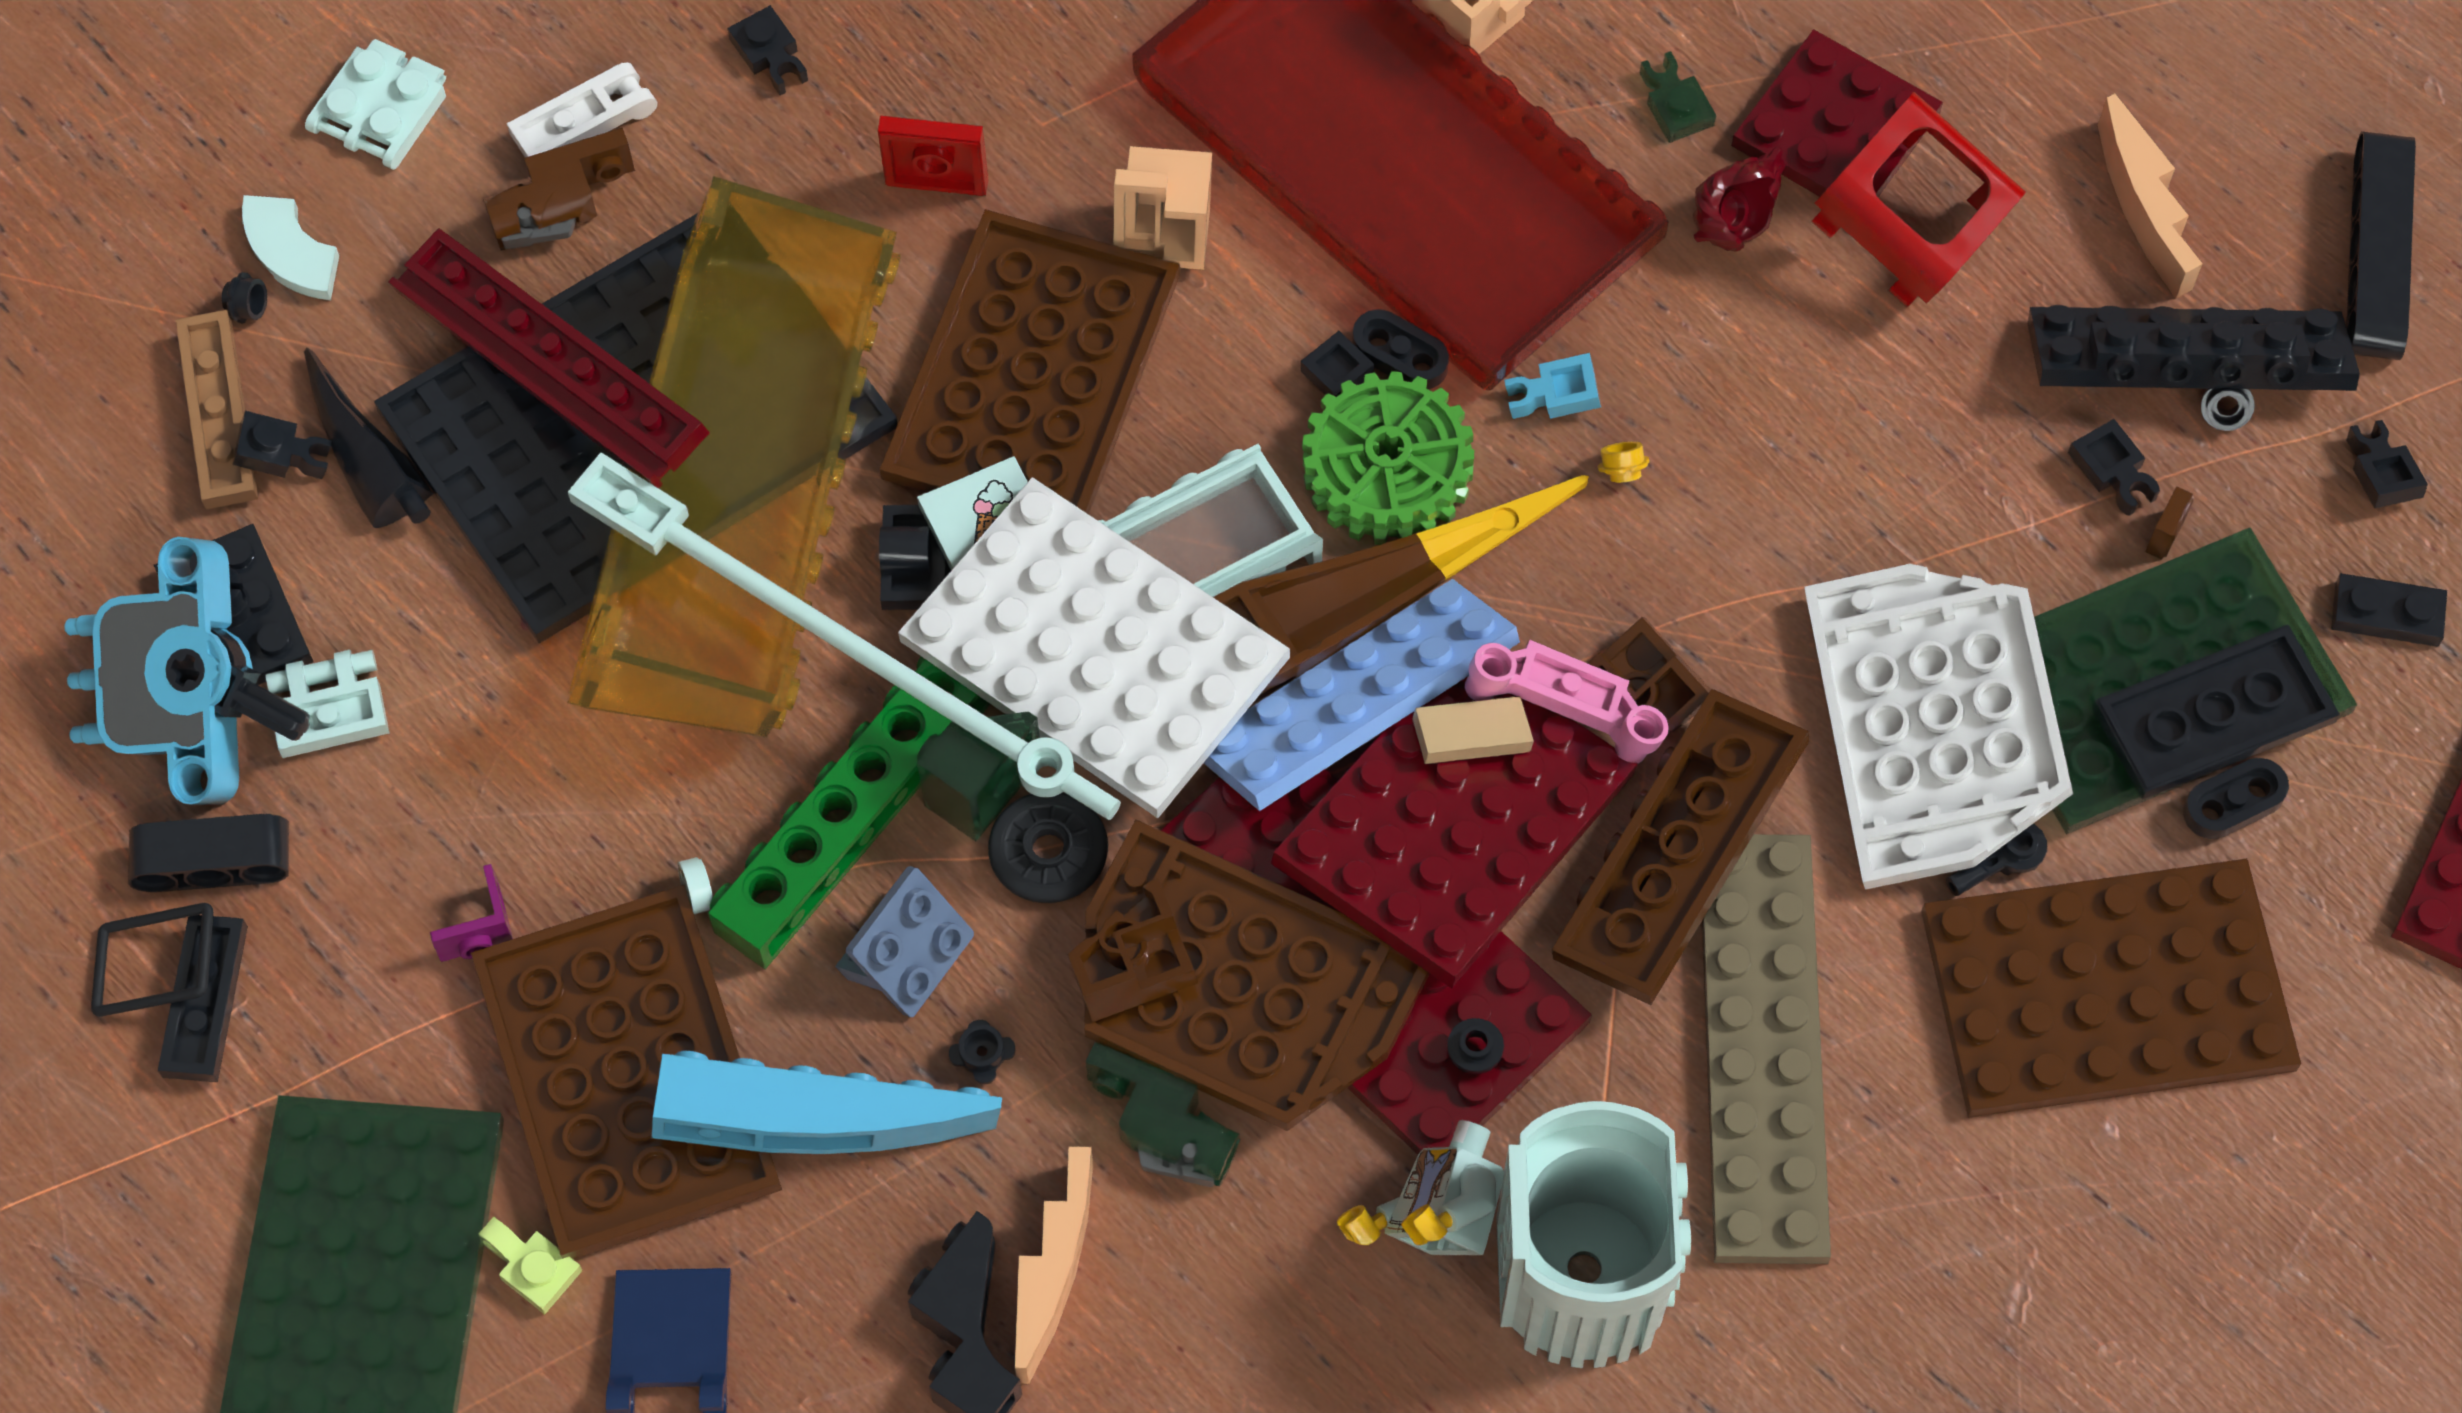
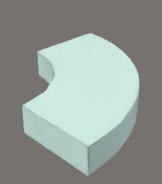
M244 195L242 205L244 230L251 249L261 264L274 276L275 280L287 288L305 296L331 300L339 261L337 248L319 243L302 231L298 223V207L294 199Z

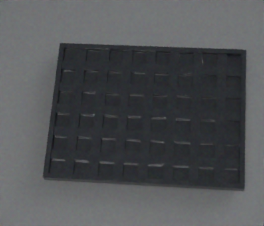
M730 194L542 303L700 420L709 430L710 434L675 472L669 470L660 480L663 483L660 490L687 507L689 516L682 525L708 542L897 428L898 422L895 414ZM470 347L464 348L374 401L380 416L538 643L543 642L687 555V553L667 542L655 556L570 501L568 491L600 452L631 472L633 471Z

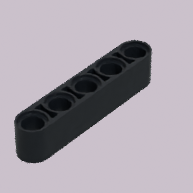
M2361 131L2357 140L2353 164L2346 327L2354 355L2401 360L2405 352L2410 310L2416 152L2414 137Z

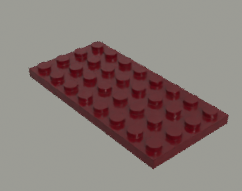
M1326 769L1261 811L1219 777L1161 830L1337 910L1271 864L1274 851L1338 782ZM1500 931L1452 989L1433 975H1429L1388 1058L1350 1085L1348 1089L1417 1155L1423 1148L1449 1147L1459 1120L1483 1126L1591 1022L1592 1014L1510 938ZM1471 1018H1480L1491 1022L1499 1029L1504 1040V1051L1500 1062L1495 1068L1482 1074H1470L1458 1069L1452 1063L1447 1051L1448 1037L1452 1029L1458 1023ZM1479 1037L1469 1038L1465 1042L1466 1046L1472 1051H1481L1486 1047L1485 1041Z

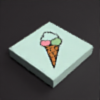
M1015 456L917 497L918 506L951 571L1028 483Z

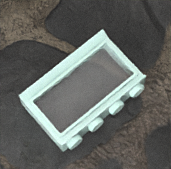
M1259 444L1244 451L1242 449L1233 450L1224 455L1217 465L1199 474L1189 473L1182 476L1170 489L1153 498L1145 496L1137 499L1126 508L1125 512L1106 522L1098 520L1212 597L1243 581L1286 571V565L1302 557H1305L1309 565L1322 562L1323 539L1314 533L1261 452Z

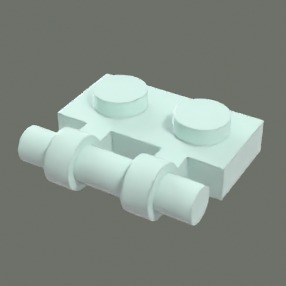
M350 649L334 653V659L304 665L301 660L286 664V670L266 674L267 686L271 693L278 694L290 691L291 697L283 699L303 709L310 715L309 729L297 741H292L275 732L278 750L282 758L390 733L381 687L377 677L357 681V675L377 671L373 650L352 654ZM338 680L339 686L309 692V686Z

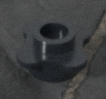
M975 1020L963 1032L959 1044H954L950 1047L949 1060L952 1065L956 1067L963 1066L972 1072L977 1083L989 1084L996 1079V1070L1004 1060H1010L1014 1057L1016 1052L1015 1043L1009 1037H1002L987 1021ZM979 1048H986L988 1052L985 1056H979L977 1050Z

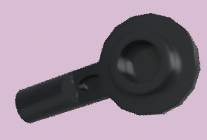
M2032 824L1977 866L1958 870L1946 878L1947 886L1955 896H1959L1999 871L2009 876L2012 873H2027L2035 870L2043 863L2048 851L2047 839L2043 831L2035 824Z

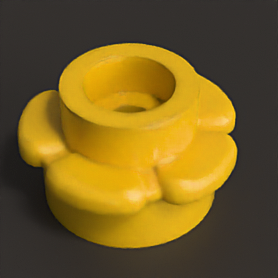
M1620 442L1601 449L1602 463L1598 465V470L1609 475L1611 482H1629L1642 476L1641 470L1648 466L1650 460L1649 457L1644 456L1642 443Z

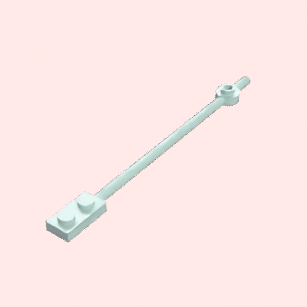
M600 452L568 491L570 501L655 556L667 542L671 543L1017 762L1019 778L1023 787L1031 794L1039 797H1053L1065 792L1108 820L1112 819L1117 813L1121 801L1074 772L1071 751L1063 742L1054 738L1044 737L1027 743L684 527L682 524L689 516L686 505ZM1045 766H1050L1057 770L1053 776L1048 778L1037 774L1038 770Z

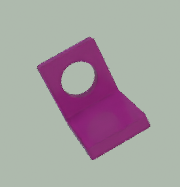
M491 864L484 865L483 869L494 915L430 932L432 944L441 962L458 957L473 959L471 952L513 939L500 884Z

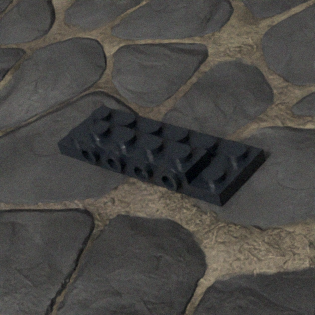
M2064 305L2030 307L2027 324L2040 386L2357 390L2360 372L2342 311H2329L2326 309L2292 311L2276 310L2273 308L2226 310L2219 307L2173 309L2165 306L2153 309L2120 308L2117 306L2081 308Z

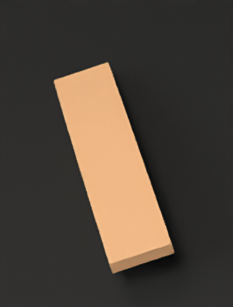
M2114 93L2106 98L2098 122L2107 170L2123 213L2140 246L2170 292L2177 299L2193 290L2203 263L2181 237L2189 215L2168 190L2175 168Z
M1069 1147L1067 1201H1044L1042 1256H1019L1015 1371L1016 1377L1020 1379L1021 1384H1029L1057 1330L1076 1277L1089 1215L1093 1173L1091 1147Z

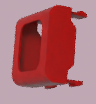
M1913 92L1814 202L1821 211L1812 219L1811 223L1829 239L1840 228L1844 229L1898 278L1887 291L1907 308L1918 296L1927 304L1953 278L2020 201L2026 191L1920 96ZM1926 131L1984 182L1966 200L1977 212L1958 234L1945 244H1933L1923 239L1877 197L1873 188V178L1876 171L1902 143L1910 149Z

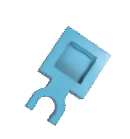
M1590 353L1539 364L1541 378L1528 379L1521 376L1504 380L1508 396L1518 393L1526 394V397L1520 401L1508 402L1513 419L1530 415L1535 409L1547 406L1550 419L1601 408Z

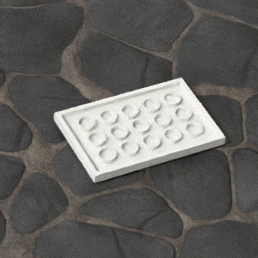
M1033 477L898 632L901 643L1019 724L1025 725V728L1040 738H1054L1063 742L1071 751L1073 761L1156 818H1159L1290 658V648Z

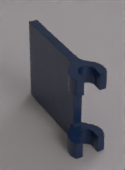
M730 1268L616 1270L611 1365L606 1391L607 1413H635L636 1388L696 1386L700 1387V1411H703V1413H727V1362L731 1295Z

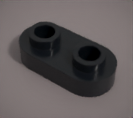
M1370 310L1356 320L1353 327L1352 343L1374 363L1375 368L1387 375H1390L1391 371L1402 372L1403 380L1407 382H1412L1417 376L1427 379V389L1438 386L1446 378L1449 353L1445 344L1438 338L1387 310ZM1380 338L1387 343L1383 346H1374L1370 341ZM1418 363H1425L1431 368L1426 371H1420L1415 369L1414 366Z
M2265 758L2249 759L2196 785L2191 790L2184 804V820L2195 834L2203 838H2223L2277 811L2289 790L2287 774L2281 766L2272 760ZM2258 786L2265 792L2266 796L2256 797L2249 791L2248 787ZM2202 809H2213L2219 815V819H2208L2202 813Z

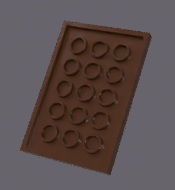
M985 209L880 467L881 479L928 493L1015 456L1027 482L1033 477L1089 515L1180 277V264Z
M2248 858L1924 903L1921 914L1968 1118L2296 1072L2301 1065Z
M685 885L471 952L562 1259L566 1257L576 1259L782 1190L771 1153L652 1138L653 1112L662 1054L675 1055L680 1051H694L706 1055L709 1060L732 1062L740 1058Z

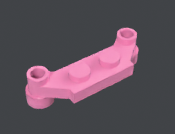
M1532 640L1528 641L1524 649L1513 652L1501 644H1485L1477 650L1469 664V676L1465 682V690L1473 700H1492L1496 695L1507 693L1517 697L1520 696L1521 699L1609 734L1616 743V753L1627 762H1642L1647 754L1659 748L1668 734V722L1658 709L1647 705L1638 706L1627 691L1629 680Z

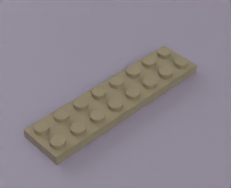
M1754 834L1702 920L1714 1263L1828 1264L1831 1258L1811 835Z

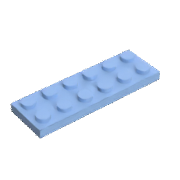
M1451 579L1247 709L1205 760L1204 764L1255 808L1261 811L1414 712L1415 708L1423 706L1468 677L1469 664L1481 646L1488 643H1497L1511 649L1520 643L1517 627L1454 579Z

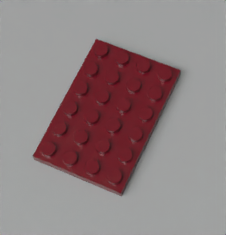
M1468 677L1421 707L1474 702L1475 700L1470 698L1465 690V682ZM1507 693L1502 695H1496L1493 699L1510 698L1517 696ZM1521 699L1534 740L1530 752L1425 764L1412 719L1414 712H1412L1378 736L1274 851L1271 864L1452 989L1633 777L1638 763L1627 762L1621 759L1613 746L1574 720Z

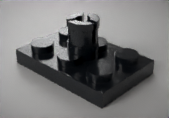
M254 523L212 540L224 548L229 561L232 623L226 630L239 637L249 651L252 668L260 673L256 684L260 685L267 682L266 674L286 670V664L301 660L304 665L313 663V658ZM195 552L193 553L190 559V569L192 573L194 572L197 566V557ZM156 563L154 567L158 575V563Z

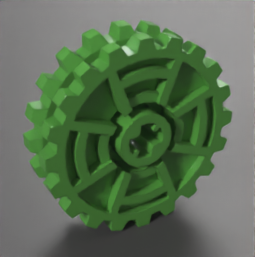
M1391 371L1388 379L1380 380L1374 372L1365 374L1364 383L1356 385L1351 380L1342 383L1339 396L1335 397L1327 394L1321 400L1323 413H1311L1308 419V428L1311 432L1310 434L1303 435L1304 484L1306 490H1313L1315 492L1312 496V505L1316 511L1326 509L1329 511L1327 517L1329 525L1336 529L1344 524L1349 527L1350 538L1359 541L1364 534L1372 535L1374 544L1381 545L1386 543L1389 537L1400 539L1419 531L1423 532L1435 528L1436 522L1439 519L1449 523L1456 516V509L1453 504H1464L1469 494V489L1466 485L1473 480L1475 450L1472 449L1470 444L1473 442L1471 426L1461 425L1465 419V412L1460 405L1450 407L1447 404L1449 400L1448 392L1443 388H1439L1434 392L1428 390L1427 379L1419 376L1412 382H1407L1403 380L1402 372Z

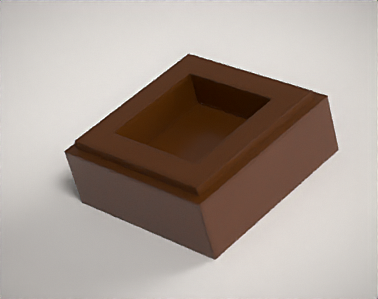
M2176 486L2155 527L2145 551L2146 553L2159 559L2167 557L2194 501L2193 493Z

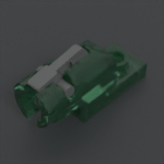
M1095 1042L1086 1059L1087 1080L1093 1082L1092 1086L1107 1097L1117 1100L1123 1099L1124 1096L1130 1098L1119 1121V1136L1128 1148L1139 1153L1142 1170L1206 1187H1213L1214 1185L1221 1187L1236 1155L1240 1139H1238L1240 1133L1226 1128L1202 1111H1200L1198 1116L1193 1115L1199 1104L1197 1085Z

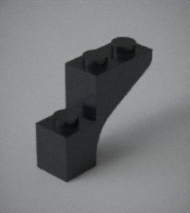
M978 1211L975 1212L967 1224L960 1221L953 1227L942 1246V1250L945 1253L934 1268L931 1269L926 1266L918 1273L908 1290V1295L911 1297L908 1304L914 1320L957 1349L954 1354L949 1350L944 1352L929 1374L928 1379L932 1381L929 1389L933 1403L948 1413H1010L1023 1394L1020 1379L1006 1370L993 1357L984 1341L996 1243L993 1236L992 1223Z

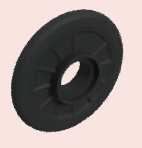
M1063 792L1053 797H1039L1029 794L1011 803L998 816L989 836L988 855L996 877L1009 891L1032 902L1057 903L1080 895L1097 880L1107 860L1108 837L1104 824L1098 814L1070 795ZM1045 835L1056 836L1063 842V850L1054 858H1041L1033 851V844L1037 839Z

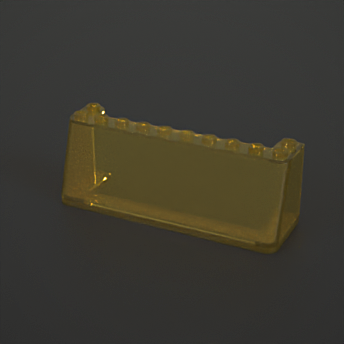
M713 176L684 248L649 381L652 386L700 420L709 430L710 434L675 472L669 470L660 480L663 483L660 490L686 505L689 516L682 524L684 527L812 607V601L804 599L807 583L815 585L819 576L823 554L815 552L818 537L827 536L834 515L835 507L826 503L829 490L838 489L845 468L846 460L838 458L841 442L849 443L856 422L857 414L848 410L852 396L860 397L868 368L859 364L862 351H871L877 333L878 322L870 320L873 305L881 307L888 284L892 285L898 270L901 254L892 252L897 232ZM611 528L567 703L591 710L768 737L772 728L779 730L782 728L787 710L792 711L800 686V679L794 678L799 663L801 650L792 646L796 631L804 632L805 628L671 543L667 542L655 556Z

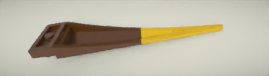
M1581 475L1500 506L1381 545L1292 570L1243 581L1213 598L1290 648L1289 660L1261 692L1262 694L1292 677L1298 678L1586 488L1589 476Z

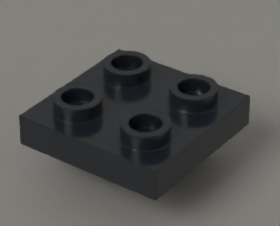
M883 505L882 526L880 527L879 534L882 610H918L951 572V569L918 505Z

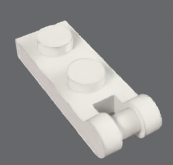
M627 62L614 66L508 122L507 127L510 136L526 158L606 133L631 119H644L655 111L658 102L649 89L641 88L639 85L640 76L632 64ZM613 94L623 95V97L612 102L609 96Z

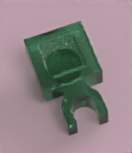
M1671 51L1664 53L1663 66L1666 69L1664 73L1655 72L1648 60L1641 62L1640 75L1645 84L1650 89L1655 90L1649 92L1647 105L1669 143L1715 126L1716 113L1695 76L1680 81L1677 75L1678 64Z

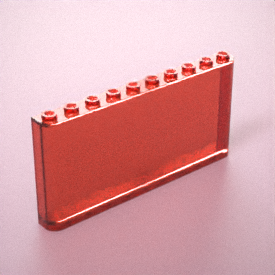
M1197 0L1132 54L1134 75L1141 87L1151 98L1394 313L1441 340L1448 350L1449 361L1484 390L1490 391L1667 235L1669 221L1658 205L1650 200L1644 201L1629 188L1627 181L1618 171L1611 168L1607 169L1592 156L1589 148L1583 141L1576 137H1569L1555 125L1553 118L1544 108L1540 106L1534 107L1519 94L1516 86L1509 78L1494 73L1482 62L1479 54L1471 46L1460 44L1446 31L1444 25L1436 16L1430 13L1425 14L1411 0Z

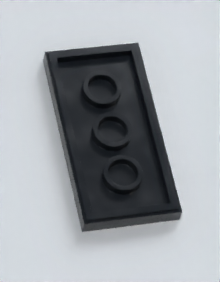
M2288 624L2096 699L2092 706L2096 717L2142 800L2334 724L2340 716Z

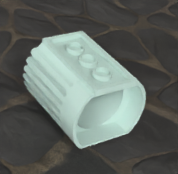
M1589 1101L1556 1108L1532 1121L1520 1133L1518 1145H1508L1496 1216L1500 1327H1512L1524 1338V1349L1536 1356L1537 1349L1540 1348L1547 1351L1548 1362L1559 1364L1562 1356L1571 1359V1367L1583 1368L1584 1360H1594V1368L1605 1367L1608 1357L1615 1355L1617 1363L1628 1361L1631 1349L1638 1345L1639 1355L1651 1348L1655 1331L1661 1326L1666 1307H1674L1675 1290L1680 1288V1274L1685 1272V1255H1690L1691 1252L1689 1219L1679 1220V1216L1682 1215V1198H1687L1688 1192L1686 1163H1676L1675 1132L1666 1123L1636 1107L1613 1102ZM1578 1255H1589L1596 1259L1601 1268L1599 1278L1593 1283L1572 1279L1567 1268L1572 1258Z

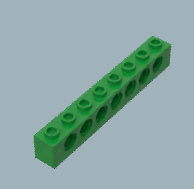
M920 656L916 666V673L943 690L950 692L954 697L981 714L989 707V702ZM894 685L884 699L882 711L871 723L865 721L856 729L849 741V749L837 763L831 761L820 771L815 780V789L803 803L797 801L788 808L781 819L779 831L768 843L761 842L752 850L745 862V870L733 884L728 882L716 892L711 900L710 911L708 912L714 933L766 970L967 733V730ZM902 730H913L918 733L914 739L906 742L897 741L893 738L895 734ZM877 769L884 772V775L876 781L866 782L859 779L860 775L867 770ZM836 809L850 812L849 816L840 822H829L824 819L829 812ZM807 849L816 853L811 860L805 863H795L789 860L799 850ZM775 890L781 893L779 898L770 904L755 902L756 897L764 891Z

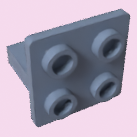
M908 866L846 947V953L835 967L847 980L880 990L903 1015L914 1017L971 941L974 931L918 868Z

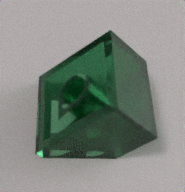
M1029 711L988 717L1027 743L1040 738L1038 717ZM951 722L940 736L936 733L931 735L922 745L917 755L924 806L975 842L1023 786L1019 778L1016 761L954 722Z

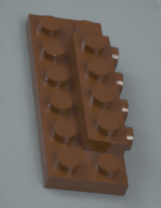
M1711 689L1675 748L1670 746L1663 753L1657 767L1658 777L1650 790L1643 789L1636 797L1630 813L1631 821L1623 834L1617 832L1609 841L1604 854L1605 863L1596 878L1593 876L1588 877L1582 885L1577 898L1578 907L1552 948L1553 960L1652 1005L1810 742L1809 731Z

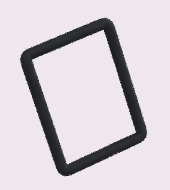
M199 903L111 921L101 925L97 934L91 1000L92 1013L97 1017H103L203 996L208 988L214 913L212 906L208 903ZM202 914L196 987L102 1005L109 933Z

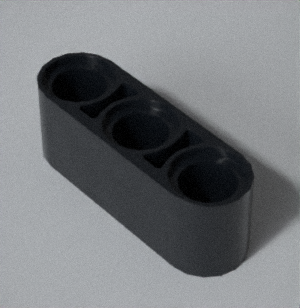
M253 814L139 824L129 830L128 885L138 891L169 892L268 884L282 881L289 876V821L278 815Z

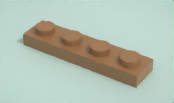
M228 310L176 319L202 503L207 510L258 500L254 470L232 465L245 406L232 319L229 316Z

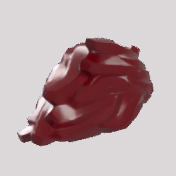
M1776 146L1770 154L1765 153L1758 159L1757 157H1751L1742 161H1735L1732 165L1726 166L1709 176L1696 188V210L1693 213V219L1698 232L1693 236L1697 242L1710 241L1714 246L1726 251L1736 252L1744 248V242L1752 241L1769 228L1773 208L1781 188V174L1785 169V162L1781 158L1783 153L1781 148Z

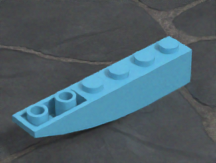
M680 1051L675 1055L662 1054L653 1112L652 1138L767 1153L836 1154L883 1151L937 1143L996 1129L1002 1097L990 1096L987 1091L974 1087H964L957 1091L934 1089L931 1084L919 1080H907L901 1084L879 1082L874 1076L865 1073H849L844 1077L821 1074L818 1069L810 1066L798 1065L786 1070L765 1067L762 1062L749 1058H738L732 1062L709 1060L706 1055L699 1052Z

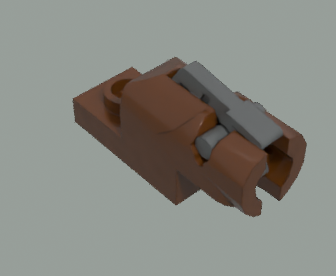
M623 127L524 158L531 184H517L496 196L483 199L500 251L532 246L534 243L569 238L573 233L575 225L587 222L597 216L589 185L597 182H611L617 180L623 174L635 171Z

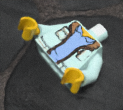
M1459 1120L1449 1147L1423 1148L1418 1154L1400 1197L1377 1206V1214L1373 1217L1370 1216L1364 1205H1358L1347 1210L1337 1219V1224L1346 1239L1359 1245H1370L1378 1239L1381 1234L1380 1230L1384 1229L1385 1234L1430 1255H1483L1504 1175V1170L1501 1166L1482 1158L1491 1132L1476 1123Z

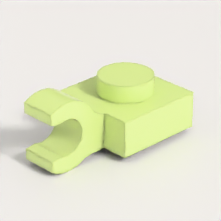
M493 1217L479 1233V1236L484 1239L482 1243L508 1263L499 1274L501 1280L544 1315L582 1272L581 1266L571 1257L562 1259L559 1248L538 1231L525 1244L506 1225Z

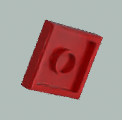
M880 115L878 138L885 185L986 196L989 179L983 126Z

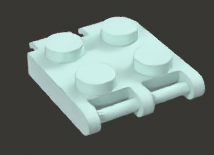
M374 39L366 50L356 47L308 115L305 129L314 134L322 131L344 141V147L353 152H356L358 149L366 151L383 159V165L394 170L399 166L446 98L443 87L446 76L443 75L445 70L416 57H412L407 63L408 58H405V52ZM330 119L350 128V130L346 132L327 123V121ZM366 138H372L389 146V148L385 150L366 141Z

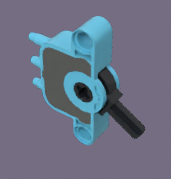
M178 536L167 541L159 552V593L112 598L99 608L97 614L81 615L78 618H69L65 622L64 629L68 635L93 636L94 668L70 673L67 677V684L71 689L95 690L97 722L86 723L83 726L72 727L69 736L73 743H85L87 745L105 744L117 753L167 754L168 783L170 791L177 800L192 805H219L233 798L239 786L236 717L241 718L242 714L280 735L292 741H297L309 729L310 715L303 709L256 684L260 673L253 670L249 651L239 637L226 630L232 623L229 561L224 548L215 541ZM195 552L197 557V566L194 572L192 573L190 569V559L193 553ZM203 770L206 771L208 777L205 790L202 789L200 782Z

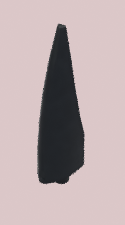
M306 348L304 355L310 384L328 439L332 440L331 447L338 464L369 522L374 528H381L393 524L407 515L414 524L425 521L431 513L425 501L434 493L412 461L369 422L355 407L313 350Z

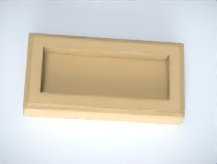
M1520 696L1415 708L1412 718L1425 764L1526 753L1531 751L1534 742Z

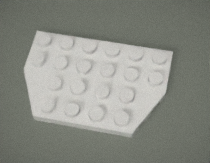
M1914 564L1901 565L1804 587L1865 890L1973 868L2073 794L2028 588L2004 583L1991 585L1980 578L1962 575V578H1956L1929 572L1928 567Z

